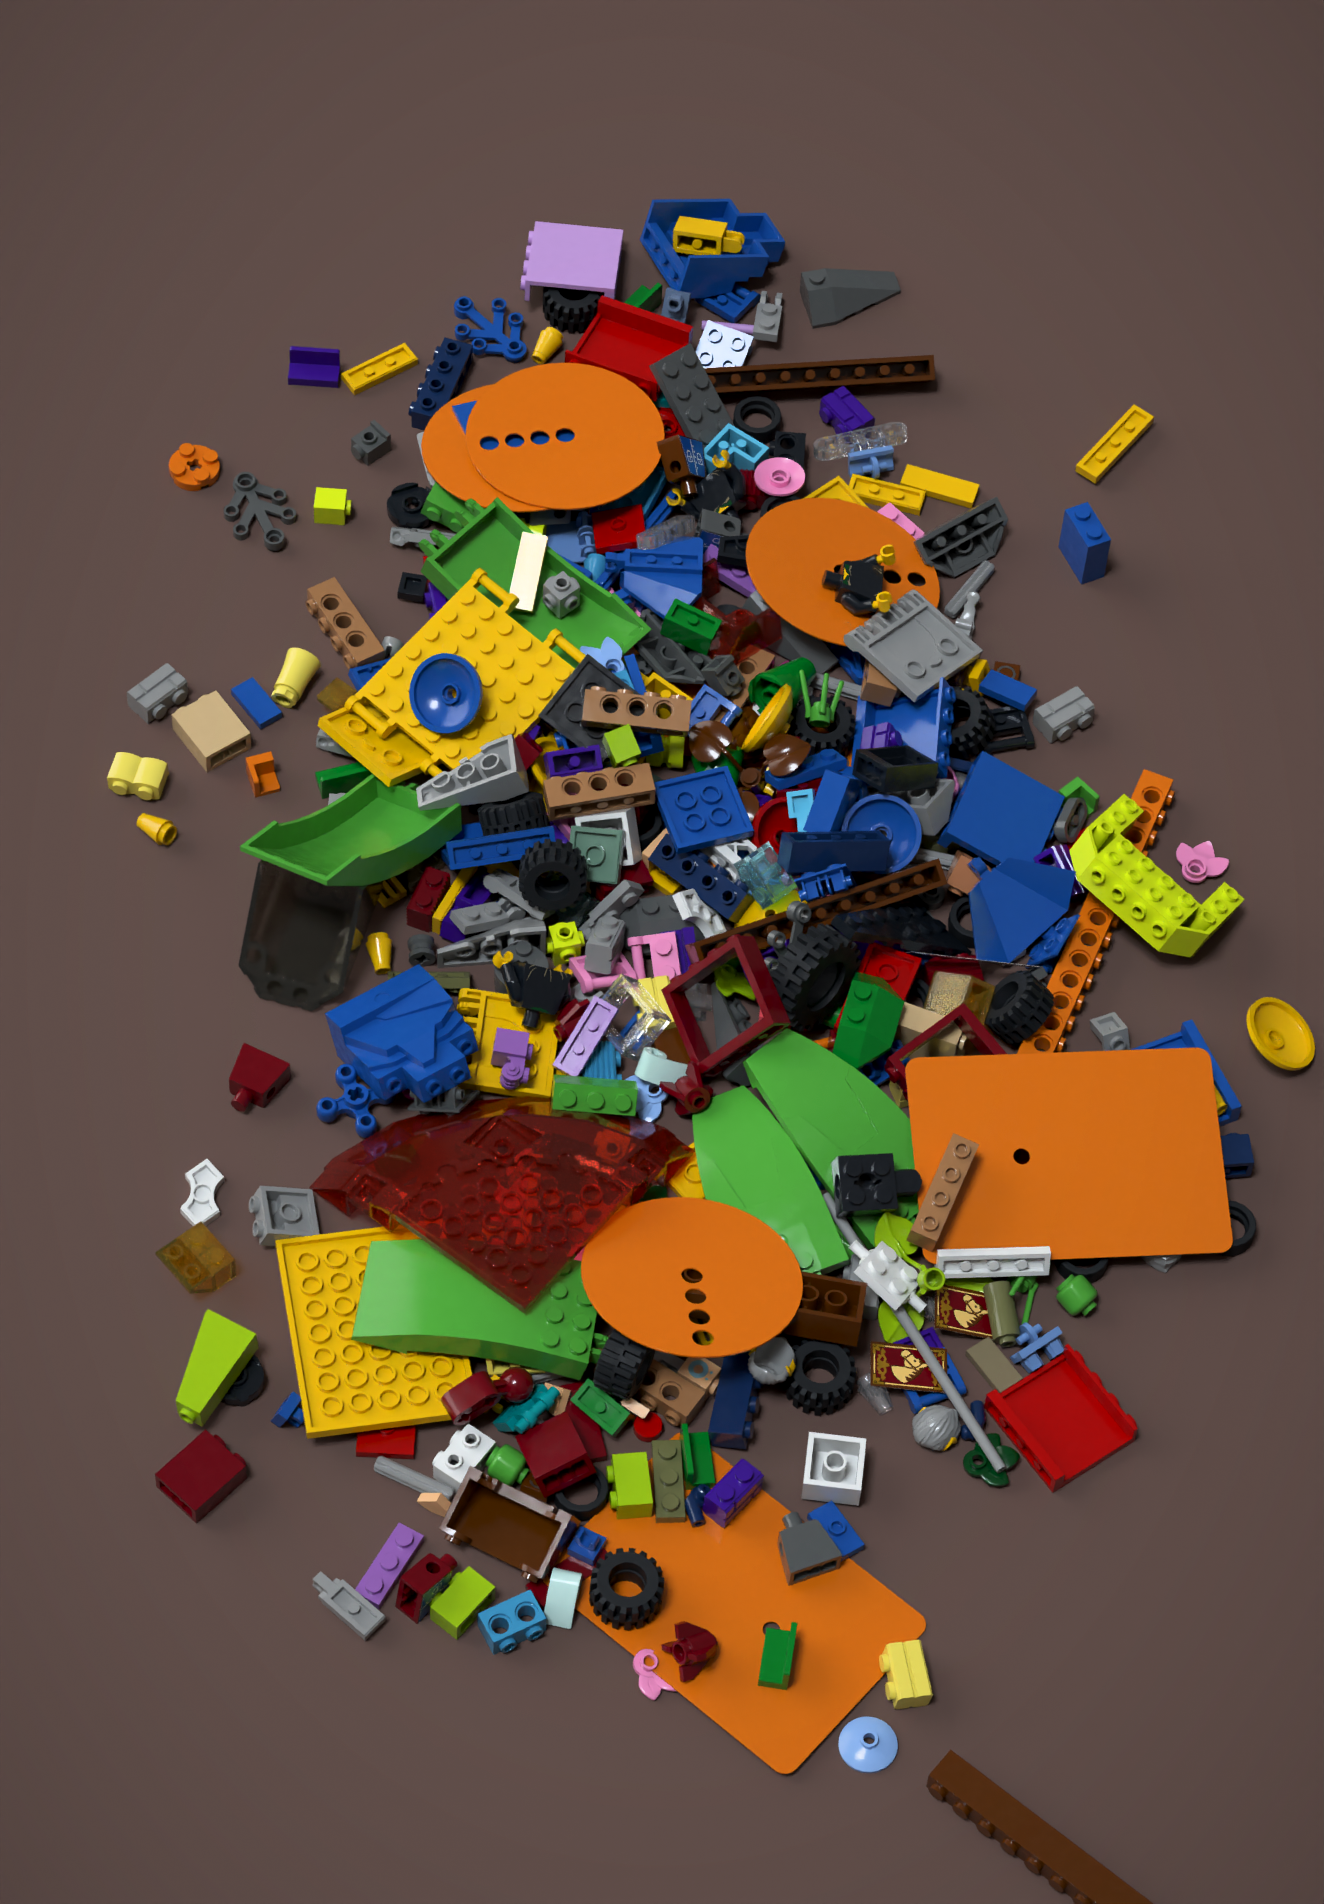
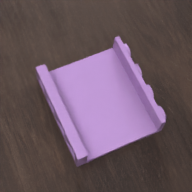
M535 221L534 231H529L526 260H524L523 275L521 277L520 290H525L524 300H530L532 285L604 292V296L615 300L622 253L623 230Z

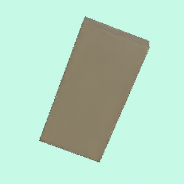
M989 1336L966 1350L965 1355L993 1390L996 1389L1001 1393L1023 1379Z

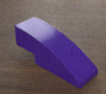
M479 869L456 896L455 904L451 910L493 902L497 893L490 892L483 885L484 876L490 873ZM450 910L442 920L439 936L454 943L471 937L473 933L464 935L449 918Z

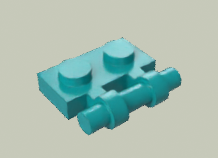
M535 1384L533 1393L527 1400L521 1403L512 1402L493 1421V1424L498 1431H517L523 1434L527 1428H532L538 1422L537 1418L545 1410L548 1411L555 1404L554 1400L560 1395V1392L553 1386L548 1390L544 1384Z

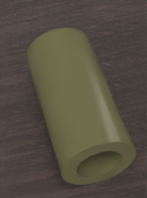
M996 1281L983 1287L993 1342L1000 1344L1001 1347L1015 1345L1017 1343L1016 1338L1021 1335L1014 1298L1009 1295L1011 1284L1008 1281Z

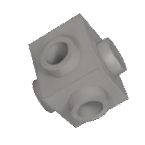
M564 571L556 576H551L543 584V603L559 619L580 605L579 583L575 578H570Z

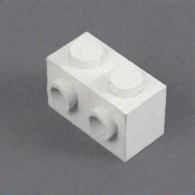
M467 1424L462 1431L457 1430L450 1440L449 1447L445 1451H440L432 1462L433 1478L452 1487L455 1493H457L469 1466L483 1471L486 1467V1461L496 1447L494 1440L470 1424Z

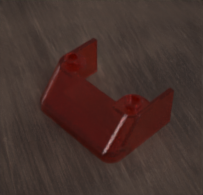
M715 558L703 564L702 594L692 606L722 620L721 626L707 654L711 659H714L717 655H733L735 658L733 662L737 665L782 638L780 616L771 607L758 615H754L745 609H737L726 615L708 602L706 599L720 592L718 565Z

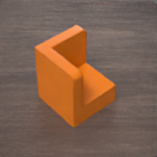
M271 751L245 758L246 773L255 798L280 791Z

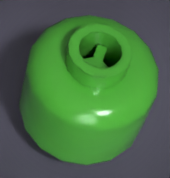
M1071 1274L1056 1288L1058 1291L1056 1300L1071 1316H1076L1080 1312L1085 1316L1097 1305L1093 1300L1097 1297L1098 1291L1083 1275L1074 1276Z
M508 1444L503 1445L501 1448L496 1446L485 1463V1466L488 1467L487 1474L490 1477L509 1486H513L515 1482L521 1484L530 1470L525 1467L527 1462L523 1453Z

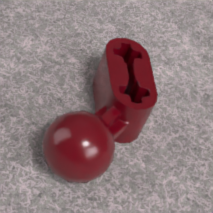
M511 1367L505 1370L498 1380H492L488 1372L480 1371L448 1390L442 1396L441 1402L454 1425L461 1426L495 1406L500 1401L501 1396L507 1401L521 1403L527 1400L532 1395L535 1384L532 1375L525 1368Z

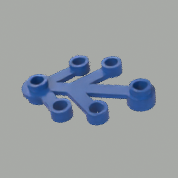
M463 296L455 301V316L459 319L470 318L483 329H470L466 324H458L455 327L456 339L460 341L474 339L472 341L474 354H503L505 359L512 363L520 362L525 357L527 347L520 340V328L523 326L522 314L514 312L509 315L510 339L503 334V316L506 312V301L504 299L496 298L492 301L493 324L474 309V303L470 298ZM485 340H495L499 344H486Z

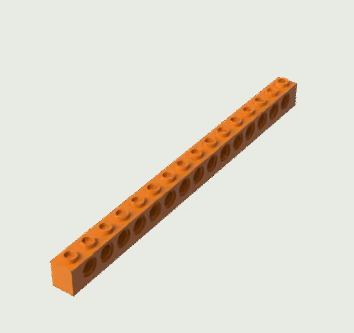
M1144 769L1131 797L1144 812L1123 837L1130 842H1134L1132 844L1148 857L1149 852L1146 851L1148 845L1153 846L1158 831H1155L1156 825L1162 826L1166 816L1164 807L1165 805H1171L1175 791L1171 790L1173 779ZM1090 891L1079 913L1080 917L1070 933L1046 987L1054 996L1052 1011L1044 1024L1029 1038L1022 1041L1017 1054L1062 1052L1067 1040V1038H1064V1034L1066 1031L1071 1032L1076 1017L1073 1014L1075 1010H1081L1085 1000V996L1082 995L1084 989H1090L1094 979V975L1091 973L1094 968L1099 969L1104 954L1101 953L1103 947L1108 948L1113 933H1110L1112 927L1117 928L1120 917Z

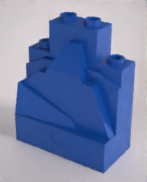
M731 199L652 200L640 237L641 243L670 288L691 293V298H705L732 292L735 282L748 281L749 277H763L768 263L779 262L781 253L785 248L784 238L766 213H740ZM679 216L728 223L727 230L740 232L745 236L741 251L738 253L723 252L722 255H692L675 252L673 249V230Z
M419 964L325 1013L337 1056L345 1064H351L355 1068L357 1075L384 1101L408 1088L425 1103L471 1078L466 1057L478 1051L473 1029L464 1021L463 1016L455 1010L453 1000L448 993Z

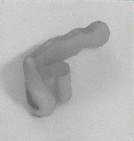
M975 591L967 594L964 611L955 622V626L971 640L973 639L972 634L975 629V605L981 598L979 593Z

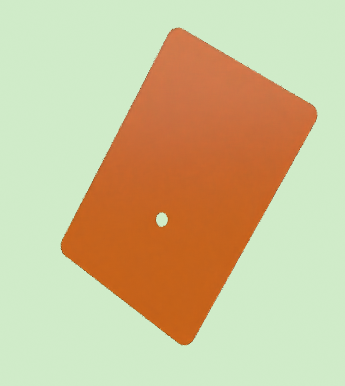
M1168 1048L918 1057L911 1059L907 1063L905 1074L914 1167L922 1179L921 1187L917 1192L919 1210L953 1133L979 1144L933 1251L922 1248L923 1255L928 1262L936 1264L937 1249L1049 1246L1051 1251L1050 1260L1210 1254L1224 1253L1231 1248L1233 1236L1212 1063L1209 1053L1204 1049ZM1016 1150H1026L1030 1155V1160L1026 1164L1017 1163L1014 1160V1152Z
M680 1433L675 1434L670 1440H679ZM711 1449L716 1485L733 1466ZM651 1458L648 1461L653 1498L652 1516L617 1519L616 1509H611L610 1502L608 1501L605 1507L598 1514L594 1515L584 1527L606 1537L607 1543L604 1549L607 1552L611 1551L613 1555L616 1554V1549L623 1548L624 1552H629V1548H634L635 1553L646 1552L647 1559L653 1557L657 1561L656 1567H661L663 1571L662 1577H664L662 1605H660L658 1614L653 1615V1620L650 1623L643 1621V1627L638 1629L635 1625L631 1626V1630H624V1626L621 1625L616 1629L612 1628L611 1622L603 1623L601 1621L602 1615L596 1616L593 1612L594 1606L590 1605L591 1576L581 1583L575 1609L634 1657L640 1650H653V1654L658 1659L656 1668L652 1670L656 1675L773 1770L780 1774H790L805 1761L885 1675L886 1672L881 1671L879 1656L882 1655L885 1646L889 1643H904L917 1640L925 1631L926 1621L919 1612L850 1558L843 1560L840 1563L839 1569L788 1586L777 1542L779 1532L786 1529L782 1518L791 1512L763 1489L754 1498H751V1501L725 1528L718 1525L703 1511L705 1523L699 1527H692L686 1509L685 1523H656ZM683 1473L684 1501H685V1499L687 1498V1496L689 1495V1493L691 1492V1490H686V1488H685V1480H684V1473ZM573 1538L570 1540V1542L564 1549L563 1553L561 1554L555 1565L559 1564L560 1562H562L570 1556L567 1554V1548L569 1547ZM549 1576L543 1581L547 1586L550 1583ZM620 1581L611 1586L615 1593L624 1597L636 1596L642 1592V1589L637 1584L630 1581ZM683 1621L708 1630L715 1636L718 1643L714 1658L707 1662L694 1679L686 1682L680 1681L679 1667L683 1665L676 1662L673 1653L662 1650V1644L678 1640L676 1639L674 1624ZM769 1622L776 1623L780 1630L790 1631L792 1622L797 1623L787 1690L758 1686L765 1640L763 1627ZM649 1657L644 1658V1664L651 1667L654 1665V1660Z

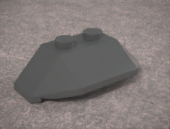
M994 497L928 531L913 543L925 565L934 566L935 570L953 578L996 554L1008 517L998 498Z
M649 608L643 610L640 618L651 628V631L633 647L653 670L669 683L680 685L707 683L700 671L712 659L708 655L705 656L661 635L660 631L664 619Z
M672 895L638 899L635 904L627 907L619 917L620 920L625 922L624 947L630 951L631 946H628L627 938L659 934L660 932L680 930L685 927H694L695 941L705 938L701 930L694 923L682 919ZM702 900V902H703L704 904H706L708 907L712 908L711 906H709L707 903H705V902ZM649 944L642 945L643 956L651 955Z

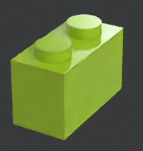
M629 724L604 734L602 743L613 768L626 767L638 763L641 751Z
M647 1453L612 1454L611 1465L606 1466V1478L608 1483L613 1485V1491L609 1492L610 1508L616 1509L617 1519L651 1517L653 1498Z
M468 1566L462 1573L457 1572L449 1582V1587L444 1593L439 1592L430 1602V1619L458 1640L478 1618V1613L486 1610L495 1600L496 1587Z

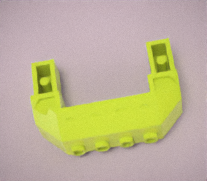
M1123 794L1086 828L1069 850L1074 871H1076V878L1158 952L1192 958L1203 944L1231 917L1245 899L1234 888L1224 882L1202 904L1198 903L1191 894L1181 888L1169 875L1157 867L1150 858L1146 857L1128 839L1123 837L1144 812L1134 800Z

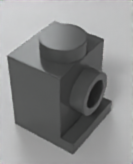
M375 420L370 422L369 427L351 438L352 454L356 459H361L367 466L391 451V434Z
M717 655L700 671L710 688L722 696L732 697L739 693L742 689L740 684L745 680L733 662L735 659L733 655Z

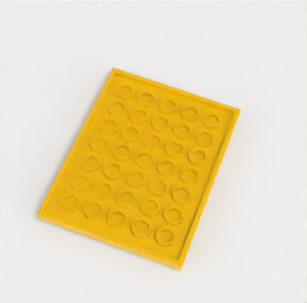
M443 1219L275 1240L307 1439L452 1420L443 1406L441 1398L448 1390L472 1376L469 1356L407 1351V1354L351 1340L371 1241L446 1239Z

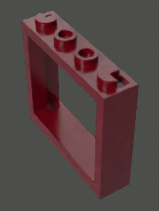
M740 934L729 937L726 940V944L709 951L705 959L691 964L687 972L673 977L670 980V984L661 989L689 1058L698 1065L701 1077H715L791 1024L754 936H740ZM738 955L764 1018L710 1055L684 992Z
M962 1003L887 1058L884 1068L890 1075L889 1080L900 1086L907 1101L906 1067L901 1061L953 1023L961 1029L982 1055L1007 1054L965 1003Z

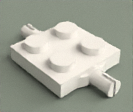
M857 1239L851 1244L848 1249L861 1259L854 1273L863 1282L867 1283L895 1311L901 1304L908 1302L920 1314L927 1304L915 1294L918 1286L917 1271L901 1259L883 1241L875 1249H870L869 1251Z

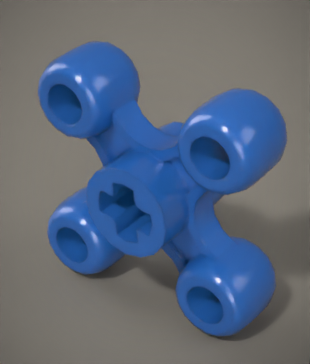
M342 1064L336 1069L335 1079L338 1086L343 1088L344 1093L338 1099L330 1097L320 1099L316 1106L317 1116L321 1121L328 1123L334 1121L338 1115L346 1113L349 1117L356 1119L355 1129L357 1134L362 1138H371L377 1131V1120L368 1112L369 1107L375 1103L390 1104L394 1101L396 1095L384 1101L373 1089H367L362 1084L356 1083L357 1072L351 1064Z

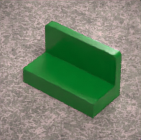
M657 283L651 289L642 285L624 303L653 312L662 302V285Z
M675 598L664 618L660 634L707 656L722 620Z
M360 762L315 772V779L321 797L325 799L329 798V793L349 792L372 773Z
M589 1378L570 1399L613 1437L617 1436L629 1420L634 1422L637 1417L608 1392L595 1387L594 1381Z
M687 1423L681 1424L679 1440H681L686 1490H692L700 1484L713 1488L715 1486L709 1433H689Z
M796 1622L791 1623L790 1631L766 1628L758 1686L787 1690L797 1630Z

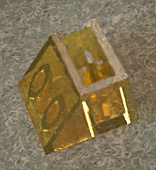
M935 971L923 1009L946 1016L962 1003H965L984 1026L995 986L973 976Z
M201 1221L155 1252L160 1261L190 1294L214 1292L236 1277L235 1259Z

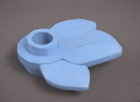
M610 637L604 639L601 649L588 646L580 647L581 652L585 655L589 654L607 669H614L616 672L626 669L621 660L622 650Z
M636 1075L628 1077L625 1080L636 1081L637 1083L636 1112H638L641 1125L643 1127L647 1126L661 1115L662 1103L669 1094L664 1092L659 1085L642 1080ZM653 1087H659L657 1093H650Z

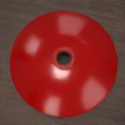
M787 797L775 798L763 804L755 814L752 822L754 833L751 837V842L764 853L760 862L769 871L779 876L785 870L777 863L782 832H798L797 819H789ZM776 836L779 838V844L776 841Z

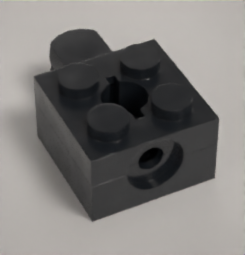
M893 1153L837 1156L831 1162L836 1218L879 1216L885 1212L893 1214L898 1209L897 1197L913 1196L919 1191L922 1184L921 1176L916 1170H894Z

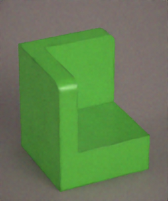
M1078 776L1059 790V794L1065 796L1061 807L1064 806L1069 798L1081 797L1087 804L1086 819L1097 811L1100 796Z

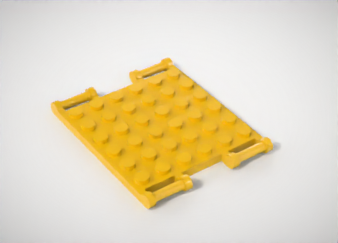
M478 568L472 574L471 579L355 695L347 699L344 707L350 712H355L376 729V734L382 739L387 738L397 727L403 730L432 754L431 757L426 758L421 763L420 770L426 775L430 774L435 777L443 772L437 767L440 763H443L452 771L461 765L459 761L464 757H467L469 760L480 753V747L486 743L509 734L516 738L518 734L529 733L541 721L538 715L575 670L569 663L552 651L556 645L579 664L586 655L563 637V633L557 628L549 633L543 643L509 616L518 605L520 599L513 593L509 594L487 576L486 571ZM480 585L484 586L499 598L503 604L500 607L496 606L481 594L477 588ZM441 653L456 654L468 660L478 672L483 689L482 703L477 716L467 727L454 733H437L422 725L413 713L409 698L411 679L418 666L427 658ZM455 689L452 692L453 698H455L457 695ZM365 701L369 702L386 716L388 720L382 722L362 704Z

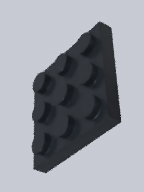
M587 654L538 717L577 748H586L587 746L599 744L603 764L608 758L602 743L603 736L613 729L581 726L585 689L591 690V687L599 686L606 688L608 692L627 689L633 691V694H640ZM611 702L603 705V709L607 713H614L618 709ZM634 705L629 709L630 713L634 716H640L644 712L643 708L638 705Z

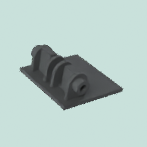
M455 1086L425 1103L410 1090V1097L414 1098V1103L408 1107V1111H418L420 1114L444 1112L445 1115H457L480 1093V1090L460 1089L459 1086Z

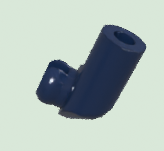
M976 1400L970 1404V1410L981 1428H983L986 1421L984 1403ZM966 1424L962 1425L961 1438L963 1440L971 1439V1442L975 1441Z
M705 1484L694 1487L684 1501L692 1527H699L705 1523L701 1509L704 1504V1496L710 1491V1488Z

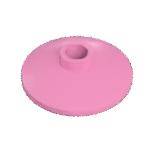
M775 457L761 462L756 467L754 480L758 488L769 495L789 496L798 492L803 487L805 472L797 462L788 458Z

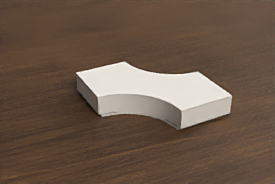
M695 889L681 891L672 895L682 919L694 923L701 930L705 938L726 931L719 912L704 904Z
M205 1159L185 1174V1179L190 1185L191 1192L188 1200L180 1208L181 1214L198 1232L220 1217V1211L214 1202V1197L217 1189L225 1182L224 1176L208 1159Z

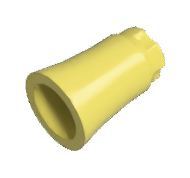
M301 648L288 649L284 665L274 685V691L271 695L272 699L286 708L295 706L311 678L321 667L318 658Z

